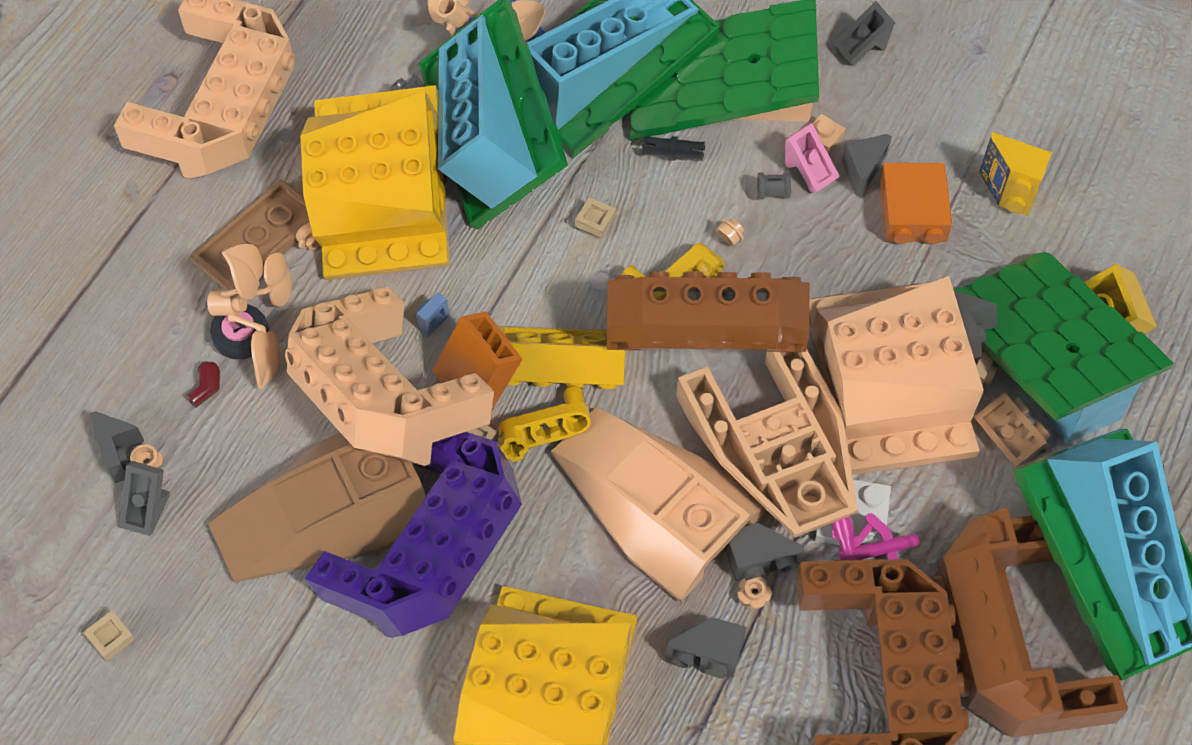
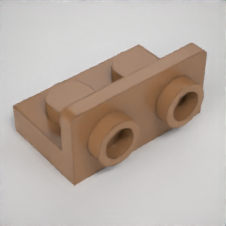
M1004 392L975 415L974 418L1015 467L1027 463L1043 449L1046 452L1052 447L1046 441L1051 435L1039 421L1032 425L1025 416L1029 412L1028 408L1017 396L1011 400Z

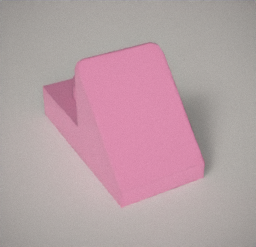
M812 123L785 139V165L787 168L798 167L811 193L818 192L840 177Z

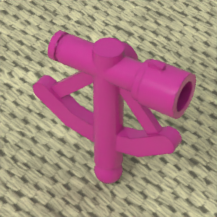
M873 513L865 515L867 524L858 536H854L855 532L851 516L831 523L833 530L831 531L832 538L839 541L841 551L837 552L839 561L863 560L886 554V560L898 559L897 551L908 549V547H916L920 542L916 534L893 538L889 528ZM872 529L876 530L882 541L860 546Z

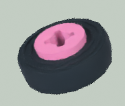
M247 304V309L238 316L265 326L266 332H269L265 315L257 307ZM215 316L210 328L214 347L223 356L231 359L252 357L251 340L253 333L257 330L238 322H229L228 316ZM242 327L241 330L234 332L237 328Z

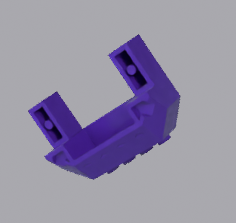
M463 432L432 442L430 464L425 466L415 465L441 475L376 571L323 551L305 577L306 582L322 601L373 621L382 633L389 638L404 636L449 618L522 506L514 470L496 441Z

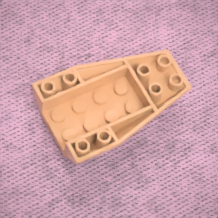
M596 407L590 413V427L583 433L563 439L551 451V454L626 557L681 603L703 579L704 568L744 526L755 524L767 510L734 477L717 464Z

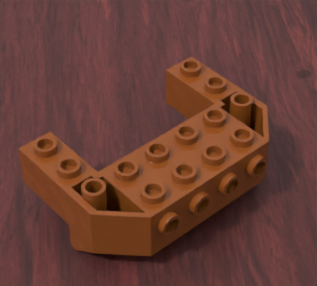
M651 271L648 277L634 278L633 275H615L614 280H609L607 283V350L729 349L766 350V352H806L810 324V283L801 282V277L771 278V273L754 272L751 273V277L737 278L736 272H718L714 278H703V272L695 271L683 272L681 277H669V272ZM653 292H666V297L663 300H657L654 298ZM687 292H700V298L695 301L690 300ZM722 292H734V299L731 301L724 300ZM756 293H766V301L758 300Z
M1001 508L968 522L943 557L936 576H933L932 579L947 591L948 604H953L955 608V625L951 626L952 636L953 638H958L960 647L959 660H956L959 673H962L964 678V693L960 696L966 697L970 710L1012 738L1117 723L1128 710L1118 675L1056 683L1052 668L1032 670L1006 569L1008 566L1054 561L1040 526L1037 520H1033L1032 515L1011 518L1008 508Z
M908 559L800 562L796 577L799 611L865 609L866 626H877L888 722L886 733L815 735L812 745H957L965 732L964 730H968L969 717L967 708L961 707L960 695L964 693V678L962 673H957L956 660H959L960 647L958 638H953L951 626L955 625V608L953 604H948L947 591Z

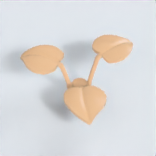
M428 0L431 18L438 24H448L446 29L451 33V36L456 34V28L461 29L468 24L470 16L476 18L480 15L470 7H467L470 0ZM514 1L511 4L517 13L524 40L527 42L538 31L545 17L546 9L536 1Z
M237 244L222 252L231 269L236 288L232 290H212L208 295L207 306L212 316H228L229 322H238L257 330L252 335L251 351L257 389H261L269 383L279 368L281 359L279 342L274 332H266L265 326L238 315L247 309V299L268 293L270 294L273 306H284L292 294V276L284 255L279 252L272 253L267 257L264 265V279L267 287L258 289L260 286L258 280L263 273L261 254L258 248L252 244Z

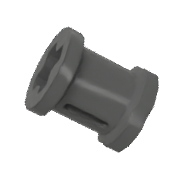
M784 171L783 175H764L763 172H758L757 193L759 200H763L765 196H784L785 199H790V172Z

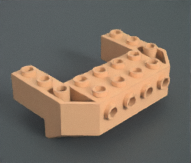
M183 0L178 11L185 33L220 42L223 45L184 117L130 102L125 104L114 124L122 148L179 163L183 177L188 179L208 175L248 159L295 68V54L292 52L290 40L273 9L239 0Z
M389 287L377 288L366 293L350 295L343 299L319 303L316 306L302 309L288 336V349L285 351L287 374L354 448L425 466L430 464L432 442L490 424L494 391L476 373L417 390L372 344L402 335L405 303Z

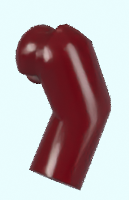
M204 361L198 367L199 386L186 395L189 402L195 408L220 389L221 371L215 362Z

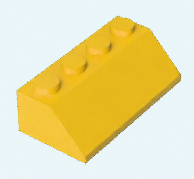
M498 326L522 357L521 363L508 383L509 386L518 385L520 382H533V385L539 387H548L552 383H565L567 387L578 386L580 388L584 387L585 384H597L601 389H615L617 385L624 386L625 351L607 350V330Z

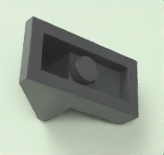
M875 1L833 44L848 62L855 66L875 45L882 50L886 49L895 21Z
M954 290L974 359L982 357L981 343L986 342L984 330L995 328L998 325L997 306L992 302Z
M97 411L89 413L109 473L115 484L124 481L125 466L130 463L125 449L144 442L138 427Z
M131 461L126 465L119 528L148 536L153 534L170 495V491L161 489L164 469Z

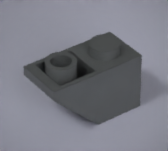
M760 523L744 526L724 547L735 581L744 578L745 580L757 577L763 578L766 573L774 571L779 573L791 572L800 565L804 555V549L801 544Z
M712 617L670 639L667 644L666 659L671 660L672 664L681 668L689 669L693 666L704 669L707 674L713 677L725 678L729 676L734 678L746 626Z

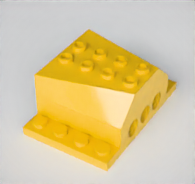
M436 85L314 100L315 117L307 118L301 133L303 196L313 237L322 246L323 277L326 280L450 266L444 173L438 170L439 98Z
M502 586L497 606H490L479 627L461 691L454 744L608 745L638 616Z

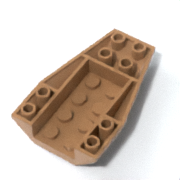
M338 433L320 441L208 524L233 581L236 583L312 567L323 551L344 559L374 554L386 549L395 543L425 499L426 493L410 461L354 448L341 433Z

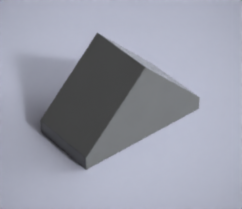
M883 134L845 143L842 163L857 196L862 198L886 158L892 136Z

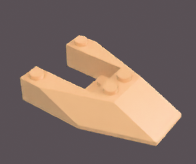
M808 350L806 352H766L765 364L785 402L739 420L735 419L708 366L678 377L676 397L691 426L717 461L794 537L858 512L843 415Z

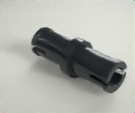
M644 136L643 143L649 146H643V155L664 156L674 161L677 158L704 160L705 141L679 140L678 136H672L671 139Z

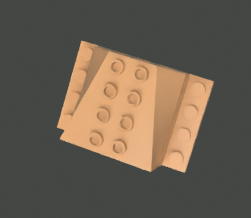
M949 276L931 283L810 299V328L823 379L843 415L852 475L978 456L979 447L971 421L984 390Z

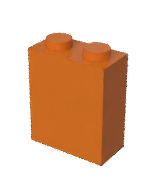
M883 163L879 185L885 242H896L898 244L908 242H927L930 244L947 242L952 227L945 163Z
M485 311L462 316L459 319L432 371L441 383L476 373L494 391L493 410L521 363L522 357Z

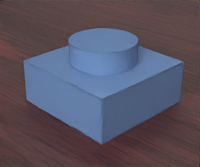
M438 292L430 300H425L416 313L418 328L426 336L429 337L450 316L448 300Z

